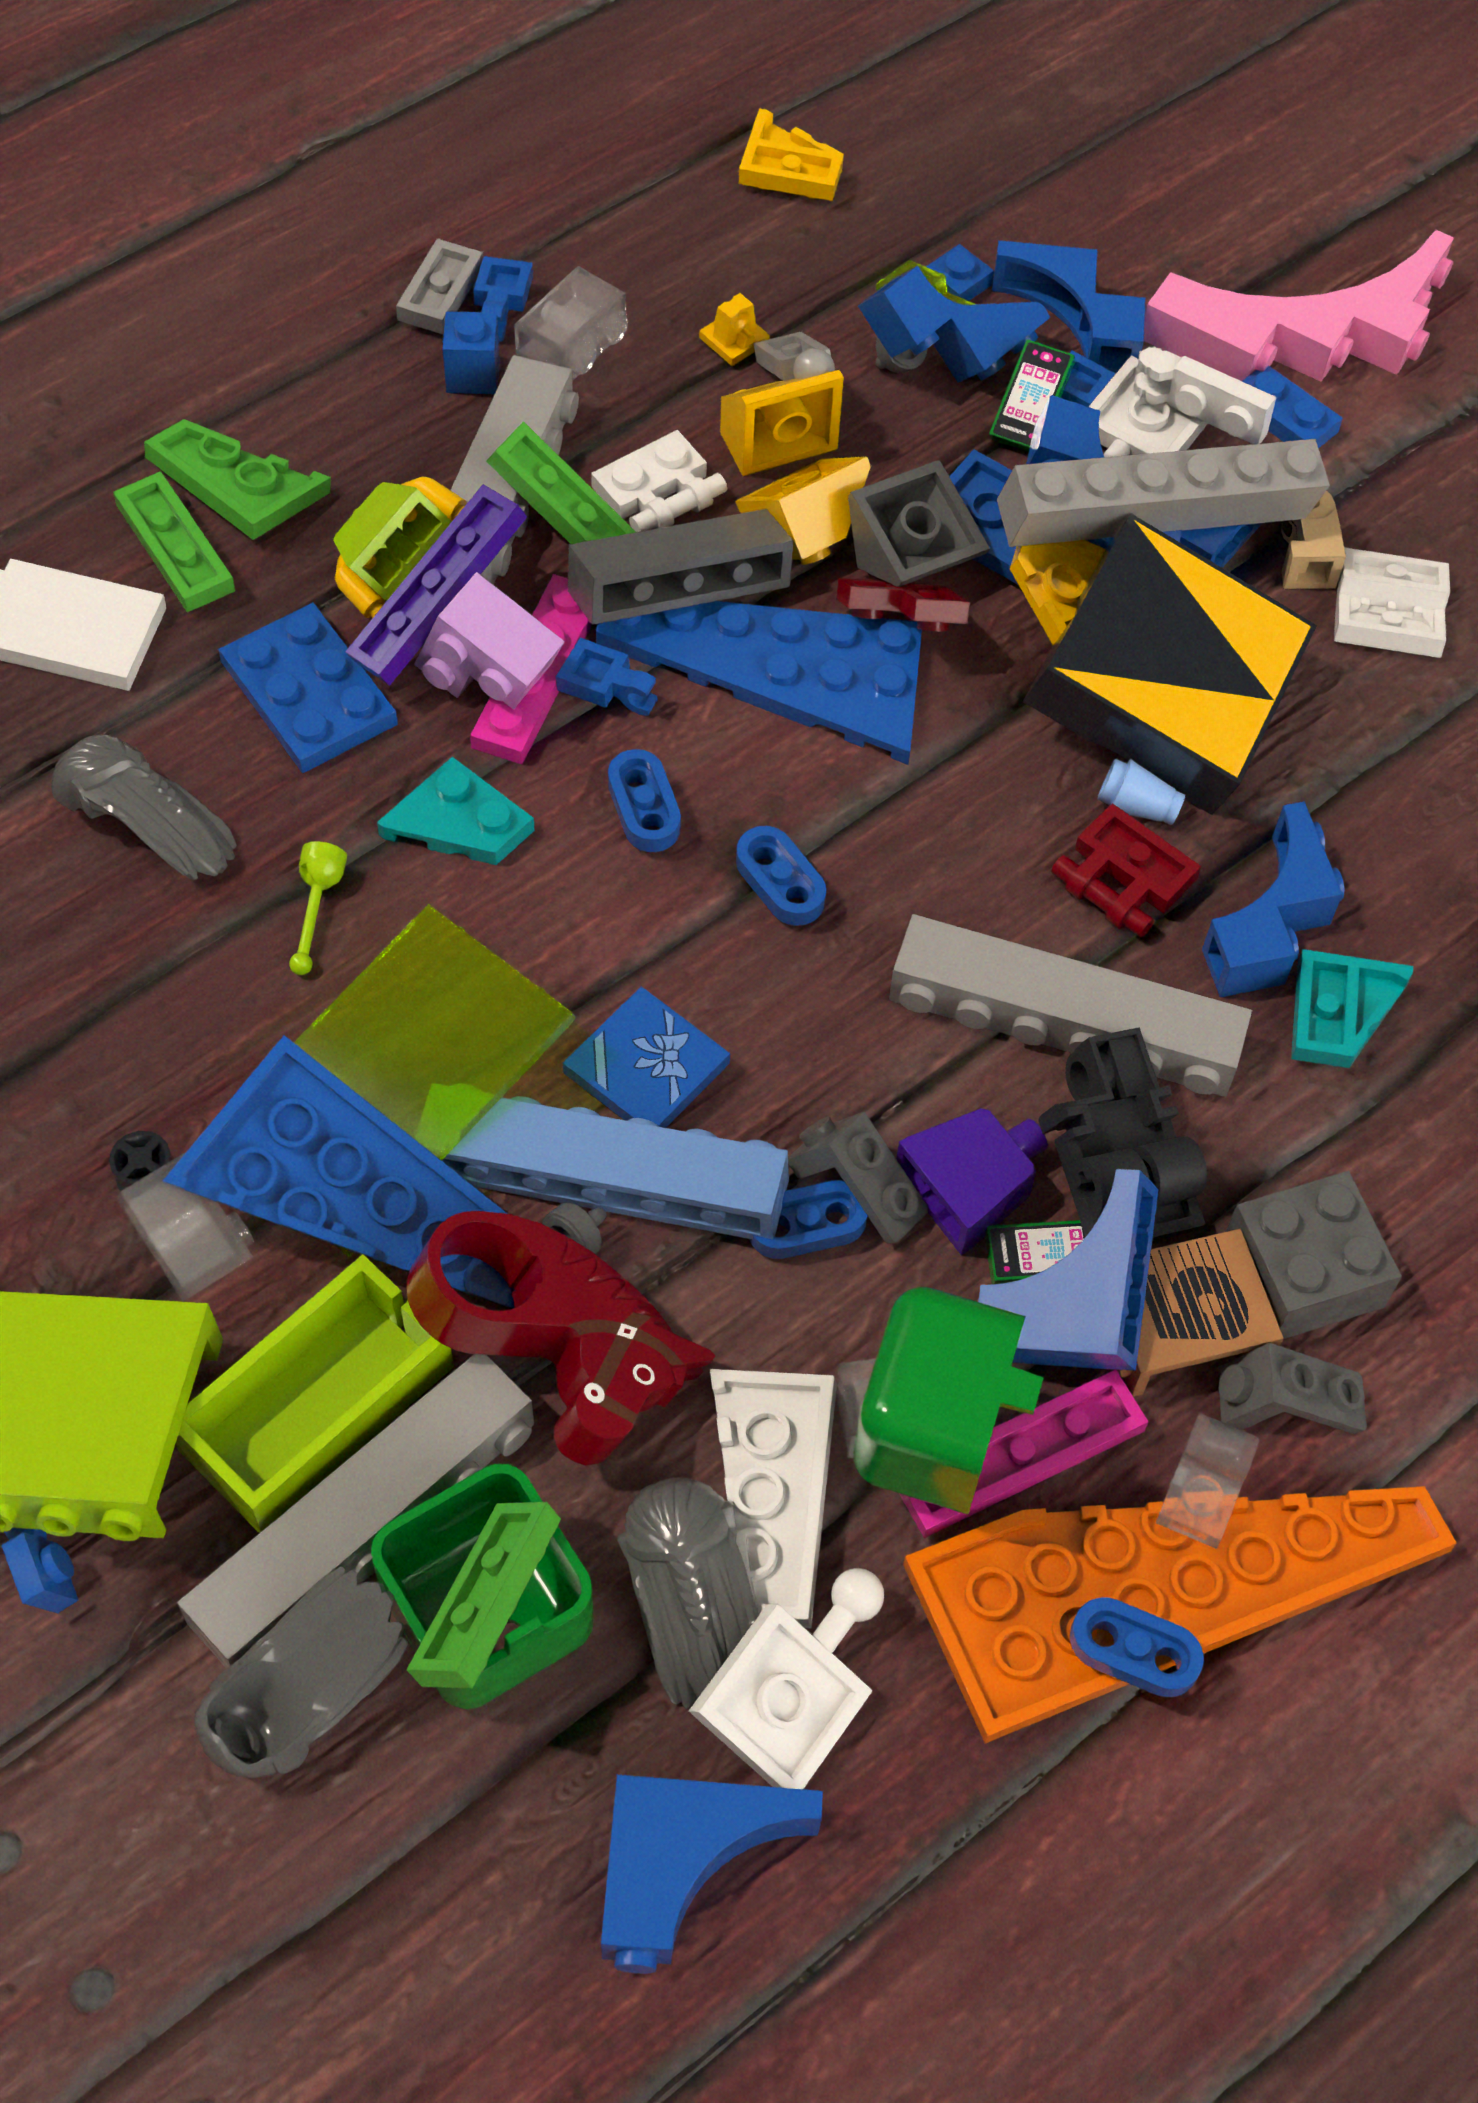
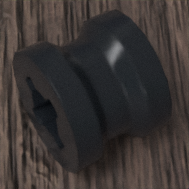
M135 1131L126 1134L115 1143L110 1152L109 1163L119 1192L127 1202L136 1206H152L163 1202L171 1196L176 1187L165 1184L162 1181L175 1164L168 1143L160 1135L151 1131ZM145 1171L151 1174L150 1176H139L138 1178L135 1175L137 1172Z

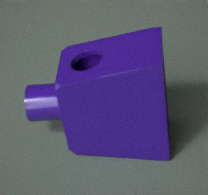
M980 1108L899 1141L896 1160L928 1206V1214L957 1251L963 1255L985 1237L988 1226L999 1225L1031 1194L1036 1175L1034 1164L1030 1159L1048 1148L1045 1134H1042L1040 1126L1034 1120L1028 1118L1006 1131L989 1110Z

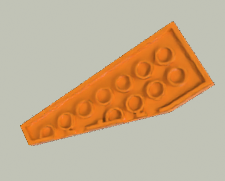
M1421 1486L1348 1491L1343 1496L1307 1498L1306 1493L1284 1494L1280 1499L1248 1501V1497L1148 1502L1146 1507L1106 1509L1105 1505L1081 1506L1079 1511L1046 1513V1508L1026 1509L906 1555L903 1566L984 1742L988 1743L1129 1685L1127 1682L1087 1666L1076 1656L1070 1642L1072 1623L1079 1609L1092 1599L1101 1597L1113 1598L1182 1626L1197 1638L1204 1654L1452 1551L1457 1542L1426 1487ZM1098 1629L1092 1632V1638L1098 1645L1109 1647L1114 1644V1639L1108 1631ZM1161 1655L1155 1658V1664L1160 1671L1176 1665L1174 1660L1168 1656Z

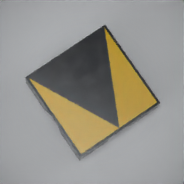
M1131 513L1104 551L1077 601L1073 619L1053 645L1023 702L1087 741L1106 747L1128 761L1130 759L1175 788L1176 791L1185 794L1186 800L1213 815L1241 784L1317 625Z

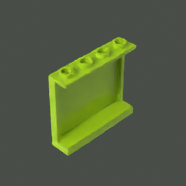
M0 1291V1532H7L12 1528L39 1529L51 1535L61 1537L81 1532L105 1534L120 1541H134L139 1537L164 1538L166 1528L156 1510L200 1361L201 1359L217 1360L223 1343V1337L208 1303Z

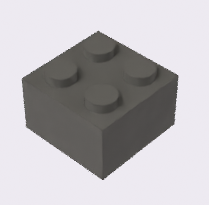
M1349 1171L1237 1204L1226 1230L1228 1232L1241 1229L1284 1339L1384 1308L1402 1277Z

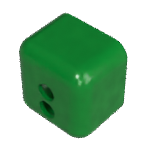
M929 1287L912 1288L899 1296L891 1309L860 1408L853 1458L855 1467L861 1477L874 1486L968 1515L999 1407L1033 1415L1044 1377L1012 1367L1026 1316Z
M508 1464L489 1465L388 1522L375 1535L371 1547V1556L377 1580L379 1583H383L386 1591L392 1593L394 1598L391 1612L397 1622L404 1624L403 1633L415 1653L496 1504L543 1502L529 1478L520 1469ZM557 1526L546 1547L544 1556L538 1562L517 1602L514 1613L508 1620V1622L514 1623L519 1627L504 1635V1648L494 1654L491 1652L486 1667L479 1675L473 1688L436 1687L441 1697L450 1705L460 1709L481 1707L577 1650L589 1638L594 1621L591 1579L559 1526Z

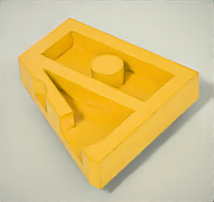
M759 108L739 167L738 184L833 201L843 168L844 154L827 144L815 141L810 134L798 127L792 129L791 133L773 124V113Z

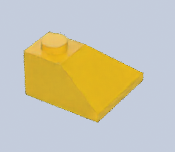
M840 370L802 379L794 378L769 383L751 389L739 390L721 397L720 433L742 476L838 449L844 379Z
M867 456L820 459L735 502L740 513L767 509L793 539L792 560H800L802 565L811 564L831 554L829 546L847 537L851 525L848 496L850 492L864 487L871 465Z

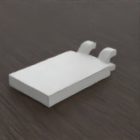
M10 559L5 570L0 569V660L130 691L166 610L164 594Z

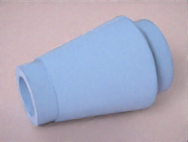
M1115 759L1104 779L1097 800L1109 806L1113 803L1131 816L1172 825L1182 807L1185 794L1176 791L1175 788L1130 759L1128 763H1124Z

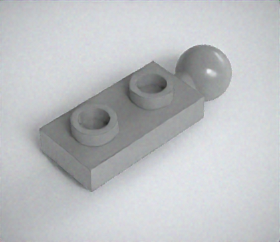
M803 332L753 343L757 363L783 381L794 378L802 379L835 371L830 349Z

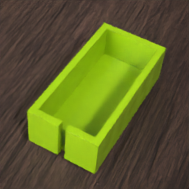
M362 1254L187 1404L176 1440V1446L178 1451L258 1533H261L376 1437L454 1367L451 1348L435 1340L422 1328L413 1315L409 1302L407 1301L404 1304L402 1291Z

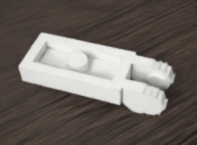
M1148 346L1147 349L1139 352L1137 369H1140V373L1135 374L1133 391L1140 398H1145V401L1152 404L1168 402L1169 406L1182 411L1186 415L1195 416L1203 420V422L1251 444H1260L1268 434L1276 401L1275 396L1186 356L1180 357L1169 351H1162L1161 348L1158 349L1155 346L1153 348Z

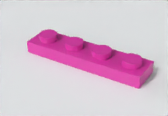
M553 574L532 616L565 642L551 666L515 709H512L503 701L489 698L470 735L472 749L523 764L559 693L556 684L557 673L580 638L586 639L592 627L588 618L568 592V578Z
M1113 1370L1036 1407L1033 1415L1023 1413L994 1427L968 1515L906 1495H899L922 1536L926 1538L1145 1432L1148 1420L1118 1371Z

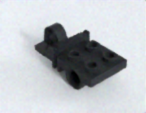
M1140 1027L1088 1037L1070 1054L1066 1062V1081L1069 1091L1075 1100L1055 1104L1038 1118L1042 1134L1066 1129V1132L1055 1139L1054 1142L1085 1237L1092 1230L1104 1210L1113 1186L1116 1169L1141 1170L1159 1189L1152 1241L1194 1232L1202 1228L1206 1223L1197 1196L1203 1192L1207 1181L1205 1159L1200 1147L1193 1139L1187 1136L1176 1137L1171 1119L1179 1114L1177 1107H1161L1160 1102L1172 1095L1170 1086L1159 1087Z

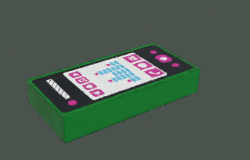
M1027 339L989 432L990 439L1029 452L1035 424L1050 395L1062 397L1076 361L1075 355Z
M1080 1220L988 1226L985 1233V1242L991 1283L1002 1284L1025 1279L1059 1262L1085 1238Z

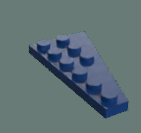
M713 601L597 624V644L628 654L629 658L652 667L664 664L688 673L689 681L707 687L709 682L732 690L733 698L805 726L812 727L820 724L845 734L844 741L864 747L867 742L891 751V759L909 765L922 629L916 627L917 621L887 618L867 619L848 614Z
M285 1035L282 1036L162 1181L170 1186L357 1254H363L368 1258L407 1272L410 1271L436 1228L447 1218L466 1211L508 1214ZM448 1255L440 1258L443 1273L452 1288L500 1306L514 1309L512 1292L516 1291L515 1288H509L505 1279L489 1264L467 1255Z

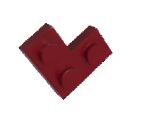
M838 578L836 599L847 608L852 609V616L881 619L883 618L884 610L901 611L904 619L917 621V628L940 632L949 631L950 623L967 624L970 602L942 584L910 582L897 587L880 580Z

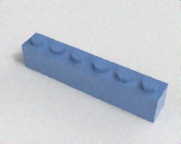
M433 1085L415 1139L475 1187L559 1203L569 1202L591 1209L601 1207L607 1212L753 1239V1235L768 1239L775 1237L784 1193L789 1182L788 1151L777 1149L774 1145L765 1141L749 1140L744 1143L718 1138L713 1133L702 1129H690L685 1132L659 1127L654 1122L642 1118H631L625 1121L604 1117L593 1110L583 1107H573L566 1110L544 1106L534 1099L523 1096L506 1099L485 1095L481 1091L469 1086H456L452 1089Z

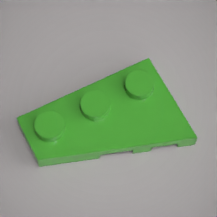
M185 419L144 441L146 459L252 540L330 494L331 477L313 471L310 476H306L289 469L288 460L273 454L263 459L241 450L240 441Z

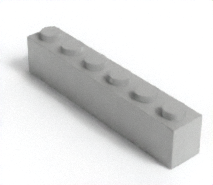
M513 355L451 488L452 492L465 499L466 503H468L482 484L518 504L528 516L482 572L481 576L493 585L498 575L505 576L508 571L512 555L511 544L515 536L522 537L525 532L529 518V503L486 460L523 421L559 455L563 437L562 429L565 422L572 423L574 421L579 403V394L572 390V369Z
M1316 439L1015 465L997 498V503L1009 547L1114 537L1131 513L1162 532L1305 519L1329 488L1330 484Z
M912 914L893 969L889 1001L900 1003L913 1012L935 1013L956 1019L962 1025L969 1028H987L1014 1036L1018 1041L1028 1045L1043 1044L1070 1053L1088 1037L1140 1027L1156 1077L1182 1084L1195 1093H1213L1224 1097L1228 1094L1237 1070L1252 1014L1251 1009Z
M472 1355L180 1599L177 1604L186 1623L227 1669L231 1664L239 1660L260 1638L268 1633L327 1574L339 1567H343L347 1572L350 1570L356 1571L357 1583L366 1580L375 1572L371 1556L373 1539L385 1524L483 1469L499 1454L503 1456L511 1455L527 1441L532 1432L531 1427L534 1425L531 1399L487 1355Z

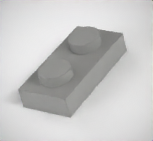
M437 238L396 305L398 321L444 334L446 311L457 312L478 277L483 260V252Z

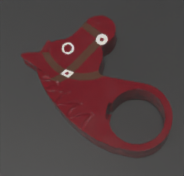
M466 1211L447 1218L436 1228L408 1274L407 1298L413 1315L422 1328L438 1342L464 1353L537 1357L549 1359L555 1364L558 1392L567 1408L555 1424V1443L565 1457L585 1466L605 1461L632 1430L639 1412L647 1411L655 1405H661L665 1408L682 1388L684 1381L697 1379L703 1373L701 1367L710 1364L716 1357L711 1350L674 1334L647 1298L593 1252L575 1240L541 1223L512 1214ZM448 1255H467L489 1264L505 1279L509 1288H515L516 1291L512 1292L514 1309L504 1311L488 1310L462 1298L447 1281L442 1270L440 1258Z

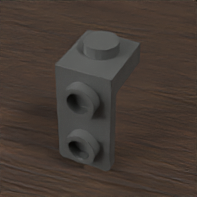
M865 1112L834 1123L830 1117H825L815 1122L800 1134L799 1138L803 1144L788 1157V1165L798 1179L835 1167L887 1244L898 1242L928 1212V1206Z
M1268 1343L1218 1366L1221 1425L1241 1431L1277 1414L1286 1412L1352 1434H1357L1367 1428L1363 1379L1361 1374L1356 1371L1272 1343Z

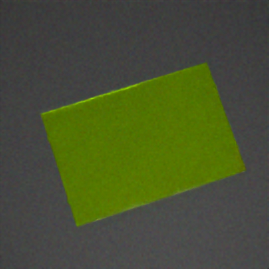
M428 904L294 1043L442 1161L572 1024L576 1017L570 1010L547 994L544 988L535 985L470 936L463 927L457 926ZM336 1246L348 1258L355 1253Z

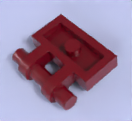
M1112 803L1077 837L1075 850L1087 859L1081 865H1078L1066 855H1062L1053 865L1051 873L1066 883L1065 890L1079 900L1085 897L1105 911V919L1118 929H1122L1125 926L1142 938L1152 927L1154 919L1139 909V907L1147 901L1164 914L1198 879L1202 866ZM1106 872L1127 888L1121 894H1118L1100 881L1099 878Z

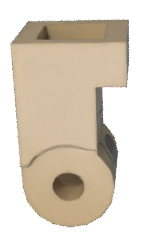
M1326 491L1305 519L1282 522L1281 533L1283 538L1289 543L1281 571L1284 589H1335L1346 554L1335 502L1332 495Z

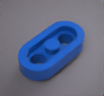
M631 749L621 752L613 758L609 765L608 787L628 841L639 850L646 852L666 850L674 845L679 838L681 813L664 767L658 757L648 751ZM634 782L643 784L636 788L629 786V784ZM649 826H656V827H659L660 829H658V830H647V829H645V828H646V827H649Z
M758 826L746 831L738 841L736 854L737 869L771 913L781 922L800 926L815 921L822 914L825 907L826 884L821 875L789 836L780 829L771 826ZM759 859H768L773 863L769 865H761L756 861ZM799 898L805 901V903L796 904L788 900Z
M828 1181L785 1191L778 1224L785 1226L789 1230L788 1234L782 1237H773V1239L753 1235V1239L749 1240L760 1254L769 1258L783 1259L854 1242L864 1232L868 1215L845 1181ZM832 1212H840L847 1217V1220L841 1224H834L826 1216Z
M1101 1597L1085 1603L1077 1612L1070 1629L1072 1649L1084 1664L1158 1696L1175 1697L1184 1694L1195 1684L1203 1668L1204 1655L1202 1647L1189 1630L1113 1598ZM1098 1629L1108 1631L1114 1639V1644L1109 1647L1098 1645L1092 1638V1632ZM1161 1655L1170 1657L1176 1663L1177 1671L1174 1673L1160 1671L1155 1664V1658Z

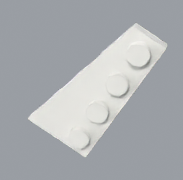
M710 1369L717 1410L716 1419L719 1441L722 1448L725 1470L724 1479L727 1501L733 1507L737 1531L736 1543L745 1564L759 1614L767 1604H779L804 1628H811L837 1390L835 1376Z

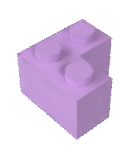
M476 572L438 615L414 665L422 670L423 675L432 685L439 689H446L456 698L475 679L488 696L495 700L503 701L512 709H515L551 666L565 641Z

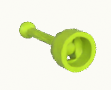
M314 841L306 843L301 851L299 873L303 881L311 887L298 952L289 961L290 969L296 975H305L312 969L313 962L309 952L322 891L337 884L345 870L346 852L340 847L327 842Z

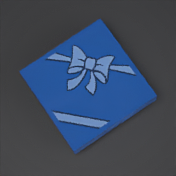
M641 986L563 1062V1073L623 1120L642 1118L654 1122L659 1127L666 1128L730 1064V1053Z

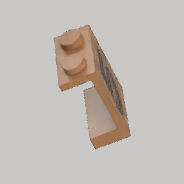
M1241 1229L1151 1249L1136 1371L1117 1370L1121 1378L1124 1377L1133 1397L1144 1394L1151 1375L1241 1353L1244 1355L1268 1343L1281 1345L1284 1338Z

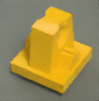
M741 293L733 296L731 301L719 305L714 322L699 330V338L731 366L755 352L753 343L770 339V335L756 324L754 304Z

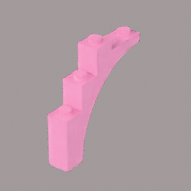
M1435 230L1415 254L1391 271L1361 285L1320 295L1295 297L1245 295L1205 286L1170 272L1147 304L1144 322V341L1177 356L1189 357L1240 381L1244 380L1255 370L1265 371L1268 365L1271 366L1273 360L1318 381H1322L1332 365L1340 368L1349 354L1397 375L1408 358L1414 361L1418 359L1428 340L1430 333L1424 331L1423 327L1430 311L1427 306L1433 294L1429 290L1432 286L1440 289L1452 268L1453 261L1448 259L1447 255L1454 238Z

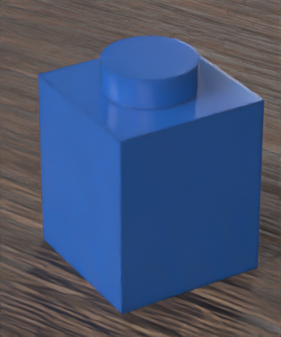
M446 311L442 349L446 393L495 394L498 389L500 362L497 313Z

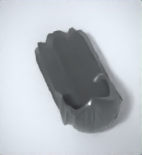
M109 735L86 737L67 750L56 764L51 782L52 794L55 800L73 812L81 808L90 819L105 814L116 817L182 875L192 880L198 879L197 872L217 876L218 873L222 874L227 868L226 859L233 860L235 858L233 849L237 845L231 830L223 820L212 813L206 805L201 804L196 797L179 784L151 769L143 753L121 739Z
M672 1477L646 1486L640 1491V1494L635 1496L626 1513V1522L624 1524L626 1531L618 1535V1542L629 1564L634 1591L661 1684L672 1703L678 1704L682 1702L685 1709H690L760 1614L754 1601L741 1552L736 1543L737 1531L731 1503L725 1501L711 1486L701 1481L683 1477Z
M343 1567L337 1568L319 1580L268 1633L260 1638L239 1660L231 1664L209 1685L210 1691L201 1700V1704L195 1711L194 1726L199 1742L203 1746L206 1756L210 1758V1761L217 1767H221L223 1771L243 1778H260L277 1773L285 1774L300 1767L309 1753V1745L350 1713L364 1697L369 1695L386 1678L404 1655L408 1646V1641L402 1637L405 1626L402 1622H390L394 1597L390 1591L385 1590L383 1583L365 1582L357 1585L356 1571L350 1570L347 1572Z

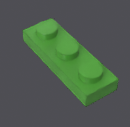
M524 421L486 460L570 544L636 532Z
M161 471L113 492L116 506L187 613L235 592L232 575Z
M547 1502L496 1504L407 1668V1671L422 1687H474L479 1675L485 1669L488 1658L505 1625L514 1613L517 1602L538 1562L544 1556L546 1547L561 1520Z

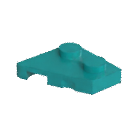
M454 757L445 762L377 822L379 836L385 840L395 842L397 835L427 842L428 850L445 854L461 853L468 856L471 860L497 865L535 831L534 818Z
M1302 949L1297 966L1291 1059L1350 1068L1407 987L1413 975V966Z

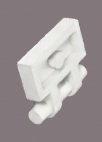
M678 430L591 473L592 488L623 519L639 512L629 518L630 526L636 532L672 526L674 518L690 510L699 512L711 506L713 498L727 491L726 482L719 473L704 480L702 479L706 477L707 462ZM677 492V494H675V495H673V496H671V497H669V498H667V499H665V500L663 499V498H665V497H667V496H669V495H671V494Z

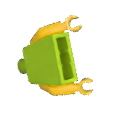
M424 476L401 485L386 482L379 484L361 506L354 510L352 516L336 533L333 539L340 552L335 572V581L338 588L365 618H373L385 604V600L387 601L464 508L467 504L466 500L434 479Z

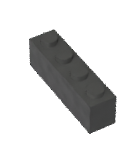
M767 509L569 544L568 592L590 623L594 625L790 587L793 539Z

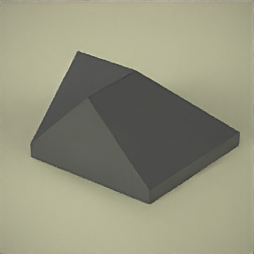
M940 460L854 490L848 496L857 568L897 587L987 554L990 549Z

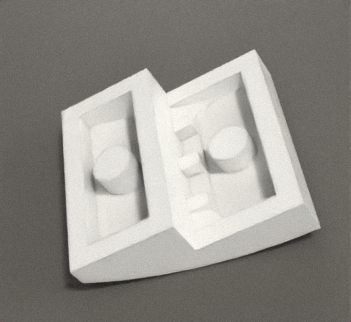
M1344 547L1346 558L1338 580L1334 641L1441 658L1446 642L1445 608L1450 595L1449 563Z

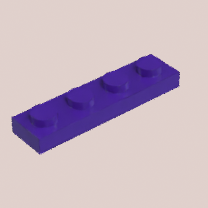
M482 484L345 653L356 664L390 686L423 646L438 615L476 572L480 575L528 516L518 504Z

